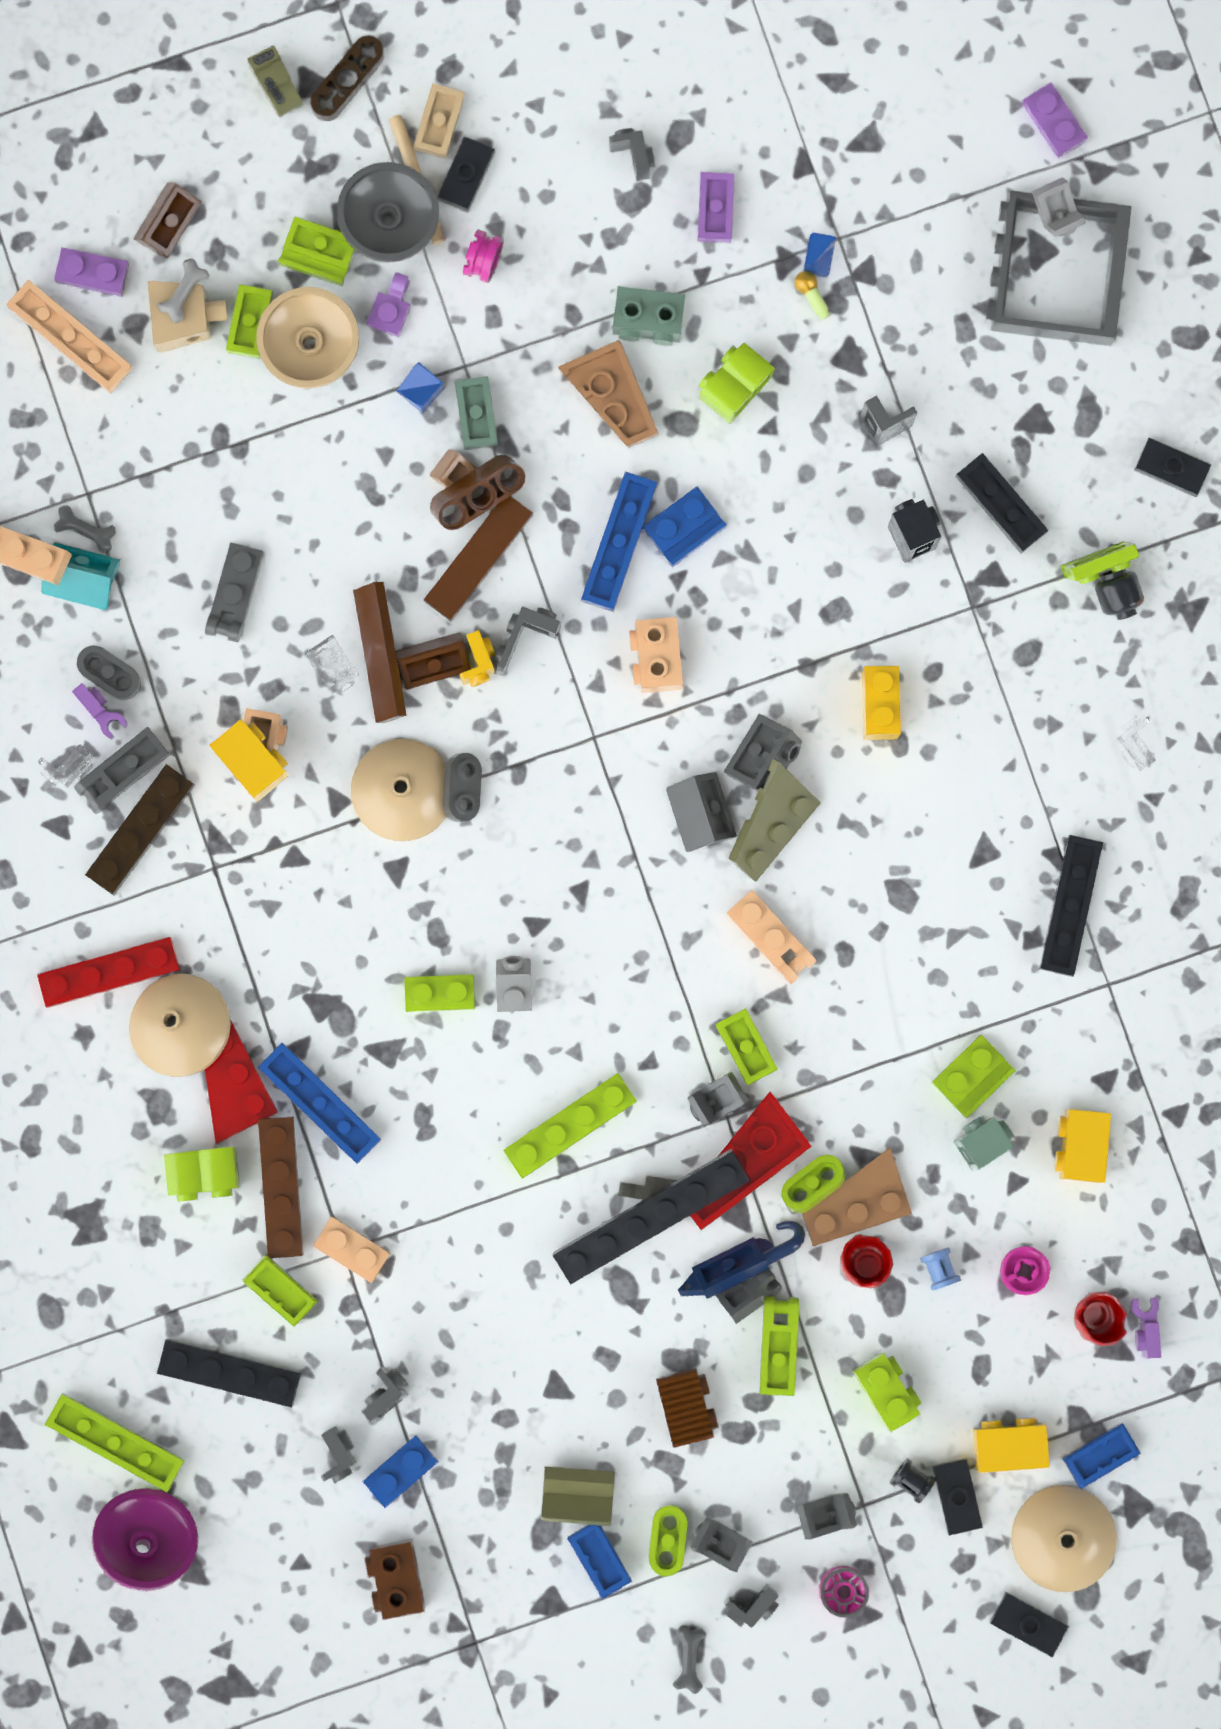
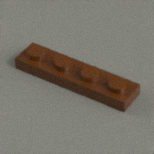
M294 1116L258 1119L267 1253L270 1258L303 1256Z

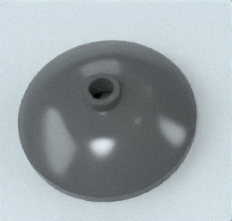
M394 162L375 163L357 171L343 186L337 203L338 225L348 244L361 255L380 262L402 261L418 254L433 238L439 221L438 199L426 178L413 168ZM384 216H391L394 221L391 224H385L381 219Z

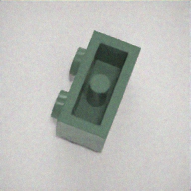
M618 286L613 334L619 335L621 340L631 342L639 341V338L653 339L652 342L654 344L670 346L673 342L680 343L685 294Z
M981 1116L964 1126L962 1129L966 1134L953 1142L970 1169L975 1171L980 1170L1012 1149L1014 1145L1010 1140L1014 1138V1135L1004 1120L997 1121L995 1117L986 1120L984 1116Z

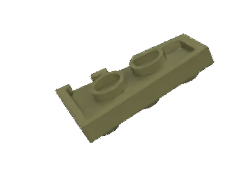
M772 759L768 771L771 772L764 788H759L755 800L758 802L751 818L745 820L728 858L755 882L821 803L780 762Z

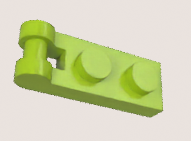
M764 1296L759 1394L795 1396L799 1297H788V1300H775V1296ZM774 1314H787V1325L774 1324Z

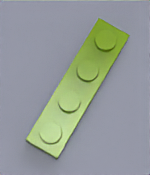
M617 1073L509 1145L503 1151L523 1179L635 1104L637 1100L619 1073Z
M64 1393L60 1395L44 1424L165 1492L170 1490L185 1462L179 1456Z

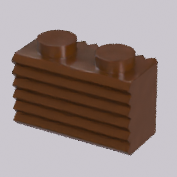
M693 1368L656 1378L673 1448L714 1438L712 1430L719 1427L714 1408L707 1409L704 1395L710 1394L705 1374L698 1375L697 1369Z

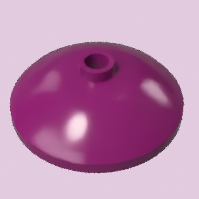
M134 1489L121 1493L111 1499L98 1514L92 1531V1550L102 1571L117 1584L138 1591L158 1590L178 1581L191 1567L198 1548V1531L189 1510L175 1497L154 1489ZM138 1545H145L148 1551L141 1553L136 1547Z

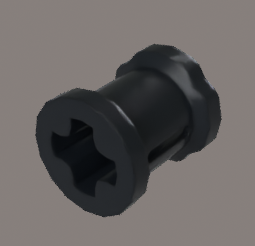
M909 1458L902 1462L890 1480L892 1486H900L912 1495L914 1501L918 1504L923 1501L936 1482L935 1478L932 1476L927 1477L912 1465V1460Z

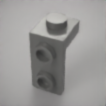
M523 606L519 614L513 613L506 632L511 633L507 645L500 644L493 663L498 665L497 674L505 676L524 627L556 639L561 628V621L556 619L557 614L541 607L534 611Z

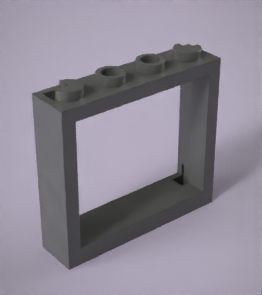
M1010 190L1007 201H1001L998 215V221H1003L1004 225L1003 233H997L994 247V254H1000L999 266H993L990 287H996L994 300H988L986 319L992 320L991 331L1112 346L1117 335L1132 206L1074 199L1077 211L1084 216L1085 220L1112 223L1100 329L1004 317L1016 213L1019 211L1039 214L1033 193Z

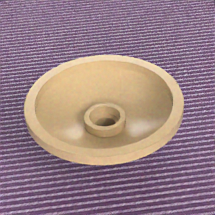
M301 287L281 294L267 306L257 328V347L264 365L278 380L296 388L314 389L333 383L347 372L358 352L359 330L353 312L340 297L321 288ZM307 339H314L316 345L308 349L304 347V342Z
M394 739L375 746L362 757L355 768L351 781V799L359 819L370 831L392 841H412L430 834L447 817L443 810L446 762L433 748L416 740ZM403 781L407 783V790L404 793L395 791L394 787L397 782Z
M191 974L165 976L149 985L139 996L132 1009L129 1022L132 1047L139 1059L147 1067L162 1075L187 1077L197 1074L215 1062L224 1050L230 1033V1013L222 994L205 979ZM171 1016H176L175 1025L169 1027L168 1019Z
M1059 1485L1042 1489L1025 1501L1014 1519L1011 1543L1018 1565L1033 1582L1052 1591L1073 1592L1094 1584L1106 1573L1116 1552L1117 1533L1110 1512L1096 1496L1078 1487ZM1066 1534H1070L1073 1537V1543L1069 1547H1063L1061 1544V1538Z

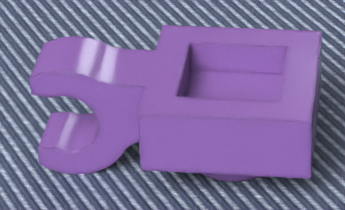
M395 272L388 295L378 292L366 323L368 327L399 338L411 308L409 303L402 301L410 283L408 276Z
M81 683L72 691L99 723L101 731L107 738L111 740L114 738V735L109 731V724L112 721H119L124 728L128 726L126 719L121 714L116 712L110 713L104 709L103 705L107 703V700L95 686L89 690Z
M1155 1297L1150 1298V1309L1142 1312L1139 1308V1300L1134 1298L1130 1304L1131 1311L1141 1320L1140 1330L1135 1331L1136 1350L1142 1351V1358H1161L1159 1323L1157 1322L1159 1302Z

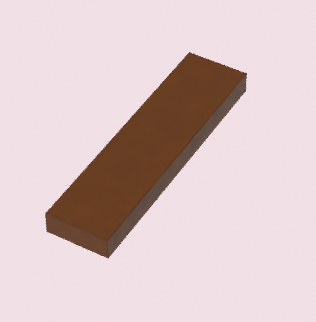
M512 496L497 504L423 601L452 622L532 518L533 512Z
M372 582L353 590L375 721L376 723H387L407 715L384 582Z

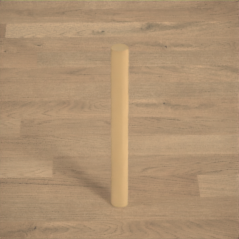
M396 115L391 117L389 122L404 164L422 175L402 116ZM439 221L436 232L431 239L433 245L446 241Z

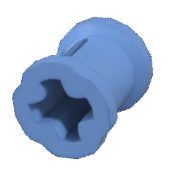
M949 1247L920 1257L921 1262L926 1263L933 1283L930 1285L932 1291L961 1281L960 1275L955 1274L949 1258L951 1251Z

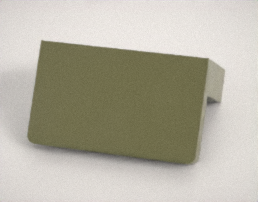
M545 1466L541 1520L602 1526L611 1525L615 1472Z

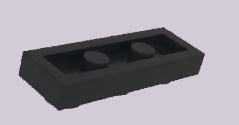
M981 453L956 474L955 477L1021 554L1049 531L984 453Z

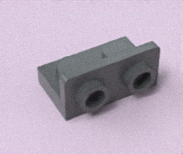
M759 713L724 772L729 777L758 792L759 788H764L771 773L768 771L772 759L780 762L787 769L789 764L798 757L802 740L791 729Z
M380 1368L376 1371V1374L388 1387V1390L379 1388L364 1400L367 1407L361 1412L370 1423L377 1422L409 1395L404 1389L409 1384L397 1369Z

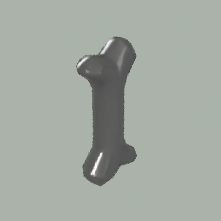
M68 505L58 509L60 518L54 524L56 533L72 530L93 540L101 553L111 551L112 545L110 540L116 534V529L113 525L103 529L97 528L77 518Z
M681 1625L677 1629L676 1634L683 1645L682 1673L672 1685L677 1690L687 1688L691 1693L697 1694L703 1688V1684L696 1674L697 1646L700 1640L706 1637L707 1634L702 1629L691 1630L687 1625Z

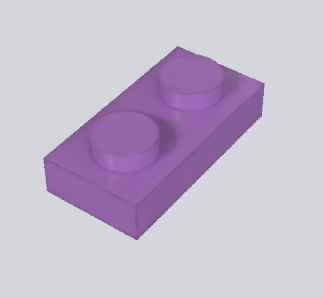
M1052 82L1023 99L1021 104L1058 159L1087 141V135Z
M700 173L697 242L731 243L734 173Z
M61 247L54 281L58 284L122 297L129 263L125 260Z

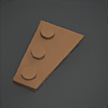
M620 340L557 367L628 448L660 435Z

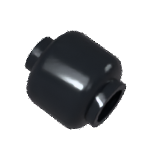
M1123 569L1117 572L1109 570L1099 575L1100 581L1096 583L1095 591L1102 612L1105 615H1116L1117 620H1123L1136 615V608L1144 602V595L1136 573Z

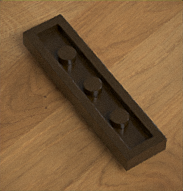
M166 764L88 869L85 876L115 896L195 787V784Z

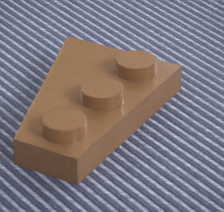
M888 1148L844 1181L841 1187L811 1210L802 1213L813 1247L912 1214L891 1149Z

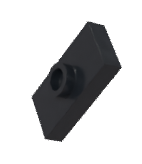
M464 136L437 199L469 213L495 155V149Z
M1148 438L1134 471L1197 497L1211 464L1152 438Z
M967 1458L933 1465L932 1469L936 1479L948 1535L951 1536L983 1528Z
M1006 1591L989 1622L991 1625L1052 1658L1069 1627Z

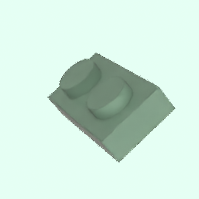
M488 376L455 381L464 450L497 446L498 441Z

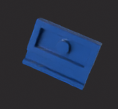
M696 486L645 524L643 530L673 568L724 530L727 524L720 518L718 512Z

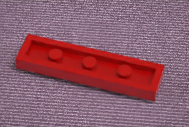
M167 937L37 974L45 1007L51 1008L181 970L172 938Z

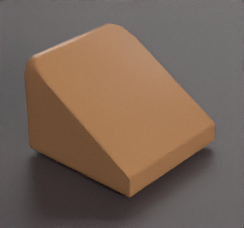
M449 449L432 470L430 477L447 488L477 467L458 451Z

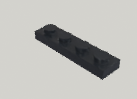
M1074 835L1068 836L1039 970L1074 977L1103 842Z
M168 1339L165 1340L157 1370L159 1375L293 1408L302 1374Z

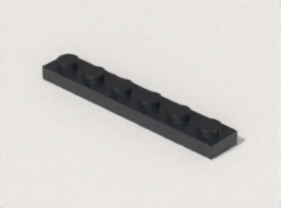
M730 1149L554 1251L552 1256L571 1285L750 1181V1177L734 1150Z

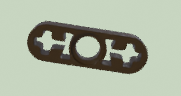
M370 35L357 39L314 91L310 103L313 114L319 120L332 121L336 119L382 64L384 51L379 39ZM373 46L375 47V57L368 56L364 59L362 68L365 71L362 72L357 65L363 58L361 49L369 50ZM345 70L353 71L357 75L356 82L349 87L342 86L338 82V76L341 72ZM333 85L338 92L332 98L333 108L330 110L326 107L320 110L319 100L322 98L327 101L333 95V90L330 88Z

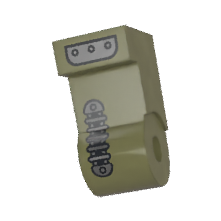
M274 45L247 58L251 72L279 118L303 106L302 100Z

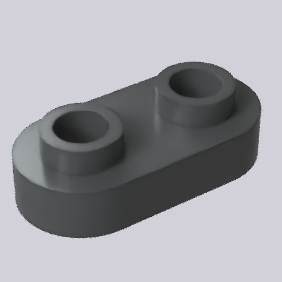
M92 645L84 648L79 653L77 668L81 675L114 698L128 700L139 692L141 679L136 670L104 648ZM94 659L101 660V667L98 670L90 669V663ZM121 678H128L130 680L129 686L125 689L118 687V682Z
M470 753L452 756L445 766L443 810L446 816L454 822H464L473 819L480 807L482 767L477 757ZM465 764L468 765L470 769L468 776L465 775L463 772V766ZM463 798L467 801L466 810L461 807V800Z

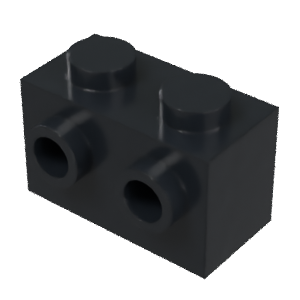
M910 499L895 507L896 512L892 514L887 528L904 563L935 550L942 536L937 527L941 524L934 507H927L924 499L917 503Z

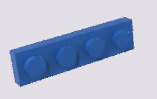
M625 471L581 598L582 602L614 612L657 487L656 481Z
M281 1043L258 1066L356 1164H359L382 1140L284 1043Z

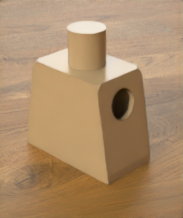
M148 281L153 345L157 353L209 340V322L228 320L227 301L207 302L204 286L195 284L183 305V321L174 323L171 321L168 313L159 311L157 304L172 298L180 283Z

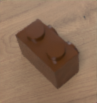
M413 1539L371 1547L369 1550L370 1556L365 1557V1565L368 1578H375L377 1591L371 1592L375 1613L381 1612L382 1619L387 1620L425 1612L426 1605Z

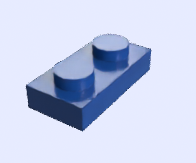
M415 1435L362 1482L381 1505L386 1508L439 1461L420 1438Z

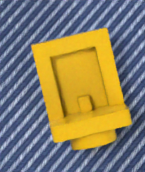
M479 630L466 635L478 667L459 674L462 684L470 683L471 687L488 682L490 680L489 675L495 673L490 660L491 657L496 656L489 637L482 639Z

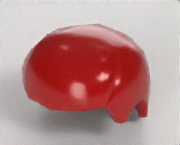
M862 1234L856 1235L845 1244L840 1256L843 1275L850 1283L860 1288L879 1287L890 1277L894 1265L891 1250L879 1237L863 1236Z
M1105 1291L1091 1292L1077 1304L1074 1312V1325L1080 1336L1094 1345H1115L1127 1333L1124 1327L1127 1312L1114 1295Z

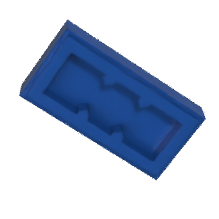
M1121 1422L1064 1456L1062 1460L1078 1487L1083 1489L1140 1455L1141 1452Z
M588 1524L567 1537L601 1599L633 1582L601 1525Z

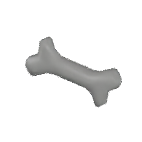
M192 258L183 262L184 277L172 298L157 304L159 311L168 313L171 321L174 323L183 321V305L194 285L210 277L208 271L199 268L197 262Z

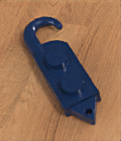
M783 1221L776 1225V1229L793 1230L794 1235L788 1241L774 1247L767 1239H754L752 1237L692 1267V1274L678 1289L680 1296L705 1295L706 1299H709L769 1269V1265L800 1249L805 1240L804 1228L798 1222Z

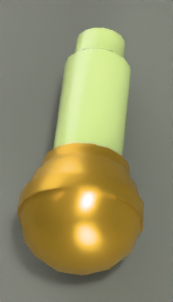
M810 271L798 273L794 279L795 289L807 297L816 315L820 316L821 320L830 316L828 306L817 289L816 275Z

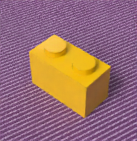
M864 666L862 671L863 740H898L901 735L899 666Z
M240 719L209 746L254 800L258 802L289 776L283 769L288 763L275 748L269 752L261 743L266 737L253 722L247 726Z
M1069 1109L1065 1110V1116L1059 1117L1057 1134L1058 1137H1063L1062 1151H1056L1054 1165L1055 1172H1060L1059 1179L1091 1183L1106 1182L1111 1113Z
M1037 1418L1016 1419V1425L1002 1426V1420L981 1421V1428H973L976 1471L979 1473L1050 1468L1047 1428L1045 1424H1037Z

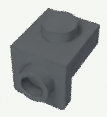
M633 128L616 131L615 135L609 137L610 152L630 149L636 181L649 179L650 168L655 167L652 147H645L643 131H634Z
M732 1072L687 1097L692 1115L704 1127L749 1102Z
M336 1426L321 1434L338 1464L322 1474L321 1478L323 1482L331 1478L334 1484L351 1475L350 1467L356 1463L350 1452L354 1445L344 1429L339 1432Z
M848 1493L831 1494L796 1505L805 1540L857 1527L855 1519L856 1509Z
M706 1518L694 1531V1542L691 1545V1549L737 1573L753 1541L718 1521Z
M766 1584L745 1610L728 1597L724 1601L725 1606L729 1608L725 1614L739 1627L746 1623L750 1628H753L761 1617L767 1620L779 1606L775 1601L779 1594L770 1585Z

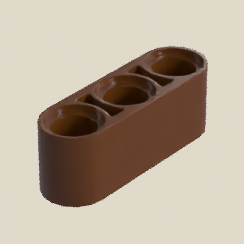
M498 455L437 493L430 502L431 514L445 529L457 530L519 491L525 483V472L511 457ZM507 468H512L510 477L500 480L501 473ZM484 486L483 492L479 497L471 498L473 490ZM455 505V510L451 515L442 517L443 511L447 506Z

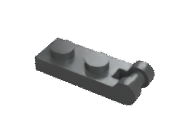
M230 542L212 609L206 622L205 634L214 637L216 634L227 636L229 641L237 643L240 641L264 557L262 550ZM223 612L234 615L232 623L221 621Z
M146 727L82 778L74 786V789L80 796L84 795L90 802L89 808L94 814H98L171 754L150 728ZM100 780H103L108 787L102 794L95 788V785Z

